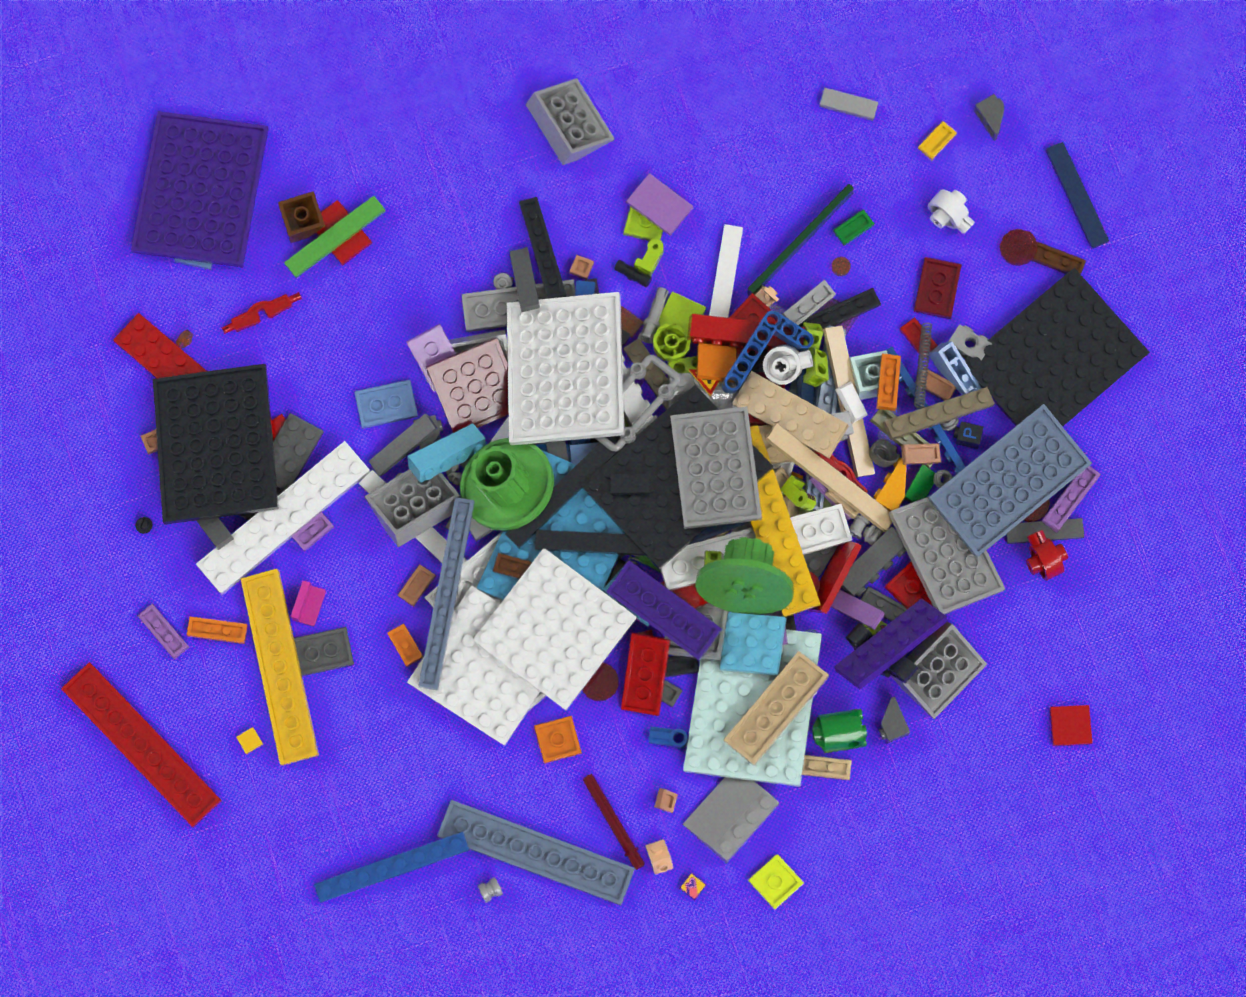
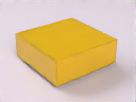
M253 727L236 737L246 754L263 745Z

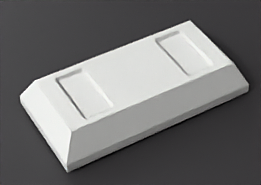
M851 381L835 389L845 410L849 411L852 423L868 416Z

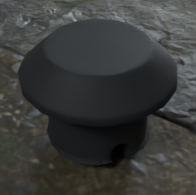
M148 517L139 518L135 524L136 530L142 534L150 532L153 526L152 521Z

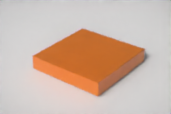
M699 343L697 350V379L723 381L736 361V347Z
M572 716L534 725L544 764L582 754Z

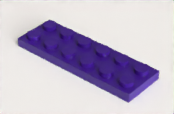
M629 560L606 591L699 661L722 631L720 626Z
M921 598L834 666L835 671L858 689H862L948 622L947 616Z

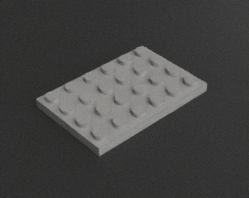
M738 407L671 415L684 529L762 520L748 408Z
M928 497L888 513L933 607L944 615L1005 590L987 550L975 558L929 501Z

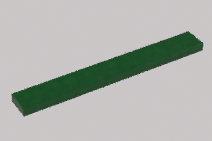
M848 184L748 287L747 295L755 294L762 285L765 286L853 195L854 187L851 184Z

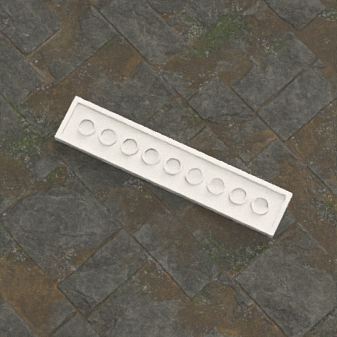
M842 504L790 517L803 555L846 542H852ZM753 528L687 545L660 569L665 587L672 591L696 584L697 573L704 566L705 551H721L722 559H724L725 547L728 545V541L739 539V537L754 539Z

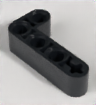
M857 623L846 636V639L852 648L856 650L873 635L864 625ZM903 656L887 668L885 672L906 684L918 670V667L910 659Z

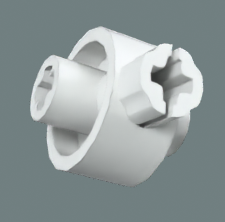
M942 189L928 203L929 210L932 213L930 220L941 229L946 225L952 229L957 228L962 234H965L970 229V226L975 223L968 216V209L964 205L967 201L966 197L958 190H954L951 193Z
M779 345L771 349L763 361V370L766 377L776 384L793 382L801 374L802 369L813 367L810 350L799 352L790 345Z

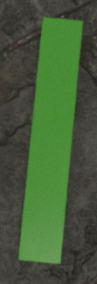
M372 196L285 261L284 264L295 278L299 277L386 212L385 208L375 196Z

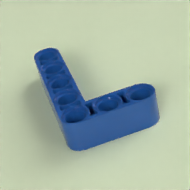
M777 311L767 312L722 381L723 391L733 394L740 388L773 335L786 344L795 347L798 351L803 352L807 351L813 344L812 334ZM767 317L774 318L776 324H769ZM788 327L792 334L786 335L783 328ZM757 333H763L766 339L764 341L758 339ZM799 338H805L808 342L807 346L802 345L799 342ZM747 349H754L756 355L750 356L747 352ZM737 364H743L746 371L740 372ZM727 380H733L736 383V387H729Z

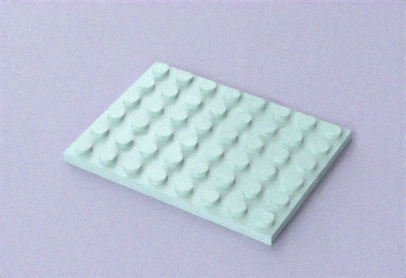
M786 630L788 644L782 646L779 674L798 651L818 666L822 634ZM702 658L699 665L683 771L800 787L813 697L754 766L726 744L724 739L778 675L722 671L720 669L721 660Z

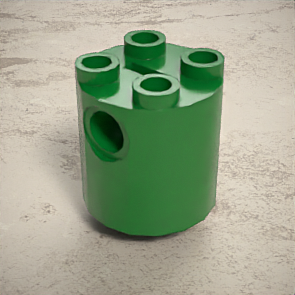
M861 708L818 715L812 728L814 743L820 746L824 753L867 746L865 738L867 737L866 726L862 725L863 714Z

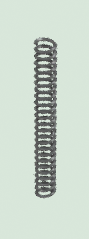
M931 323L921 325L918 372L914 396V406L917 408L925 407L926 395L924 394H926L925 391L927 390L925 387H927L926 377L928 376L927 367L929 366L928 357L930 356L929 350L931 346L929 343H931L932 335L930 333H932L931 326H933Z

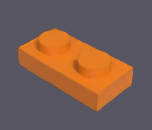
M405 624L387 633L406 667L423 658Z

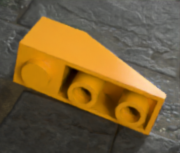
M901 457L893 464L895 469L892 474L888 472L883 480L886 483L883 489L878 488L873 497L889 511L899 508L905 497L907 465H903Z

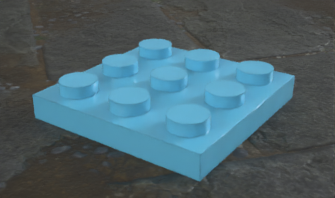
M728 612L720 669L722 671L778 675L786 618Z

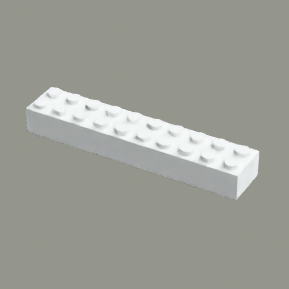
M344 441L278 496L279 509L258 512L232 534L234 540L219 550L217 548L213 549L196 563L197 567L217 591L223 595L238 583L241 578H244L291 539L297 531L315 516L326 510L370 472L369 468Z

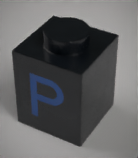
M961 421L959 427H955L953 438H957L955 444L978 449L984 426Z

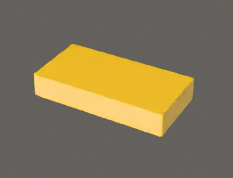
M942 121L918 146V150L932 161L956 136L957 132Z

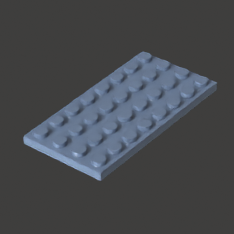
M1043 404L935 491L928 499L975 558H977L1089 467L1092 462L1045 404Z

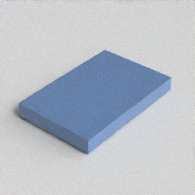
M410 380L354 391L362 429L418 417Z

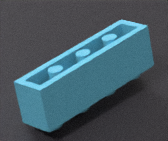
M471 424L408 455V468L420 483L430 480L435 475L448 471L451 467L471 458L486 445L485 437L474 424Z

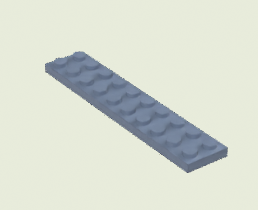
M454 800L450 801L437 835L438 838L443 839L464 832L470 850L620 906L623 903L635 868Z

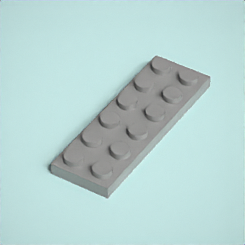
M574 279L564 280L563 285L567 297L575 296ZM543 283L536 284L538 300L547 299ZM512 287L461 294L466 332L507 327V303L519 302L517 288Z

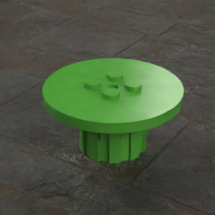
M509 438L499 439L483 446L468 461L461 476L460 495L461 498L475 501L472 518L480 525L500 531L520 528L533 521L548 504L554 487L553 469L546 455L536 445H510Z
M739 537V539L728 541V545L725 547L724 559L706 564L699 570L696 577L697 592L711 605L733 613L755 615L769 614L787 607L793 599L794 584L787 574L773 566L774 551H772V546L762 542L760 539Z

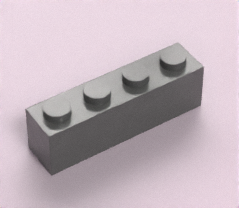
M893 527L889 528L853 563L841 586L846 593L854 597H860L867 590L865 588L867 584L876 582L880 577L879 573L883 569L887 571L894 564L892 560L898 556L900 558L905 554L906 549Z

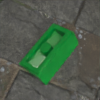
M922 464L905 494L904 500L913 503L926 498L934 485L935 472Z

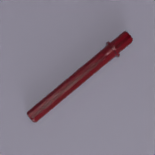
M593 774L585 776L583 781L626 854L624 856L629 858L635 870L642 868L645 863L638 852L639 848L634 846Z

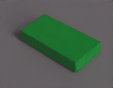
M863 209L835 228L833 233L843 246H846L872 228L875 223Z

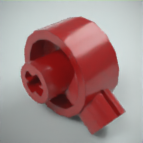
M1043 530L1027 536L1031 545L1029 547L1031 557L1026 559V564L1032 575L1039 573L1045 581H1048L1065 572L1063 561L1068 559V555L1061 543L1055 546L1049 538H1046Z

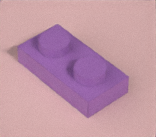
M320 512L297 531L292 538L305 552L331 531L334 526Z

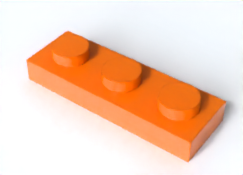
M883 353L881 355L876 409L895 411L897 408L901 356Z
M190 616L187 637L245 644L248 625Z

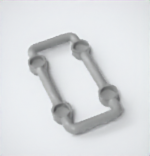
M648 355L641 363H634L630 367L631 374L623 382V393L636 379L645 377L646 367L651 362L673 378V380L669 384L659 387L658 397L631 427L624 428L625 435H621L616 444L606 437L595 438L611 451H619L625 444L634 442L638 429L663 401H670L674 397V389L681 380L680 375L655 355Z

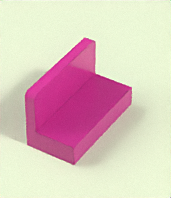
M303 580L291 614L292 620L315 626L326 590L312 586L310 582Z

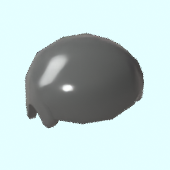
M884 439L875 441L870 448L872 461L875 465L883 468L892 466L900 457V454H897V446L891 445L889 441Z

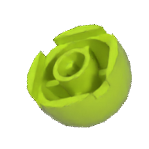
M667 323L660 326L656 330L652 342L656 355L667 362L684 358L689 351L691 340H687L688 331L683 326L676 325V323Z

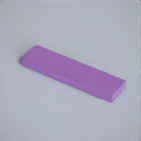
M1091 466L1087 467L1072 480L1041 522L1057 533L1101 474Z

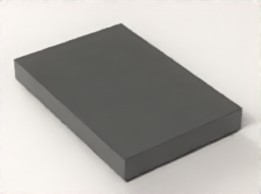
M347 627L294 638L302 676L354 665Z

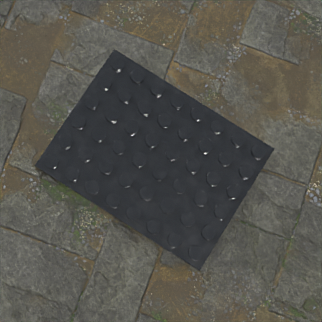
M1073 268L987 340L992 345H987L984 348L985 356L982 360L978 357L972 358L968 356L964 361L982 388L988 387L993 401L1015 426L1041 405L1045 404L1063 427L1150 352L1082 275Z
M266 363L153 379L162 519L164 525L279 509Z
M696 385L638 434L634 442L628 443L581 484V488L659 570L708 527L684 529L670 418L671 415L719 410ZM752 444L758 483L774 469V466ZM611 474H650V494L611 495Z

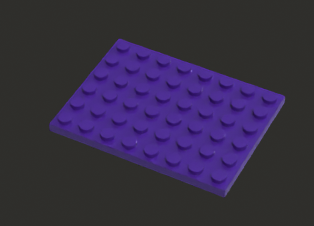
M158 111L131 252L243 268L269 127L266 125Z

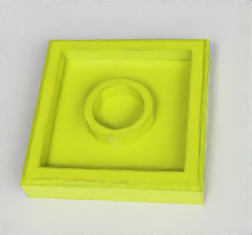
M778 854L748 880L774 910L804 884Z

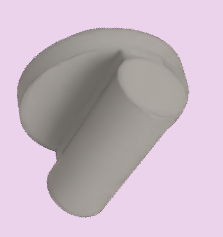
M507 273L494 275L493 283L495 288H511L513 277Z
M875 525L867 526L863 533V537H865L864 542L873 545L883 534V531Z

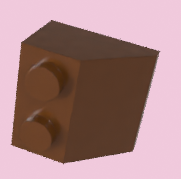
M314 191L278 202L291 243L309 238L325 227Z

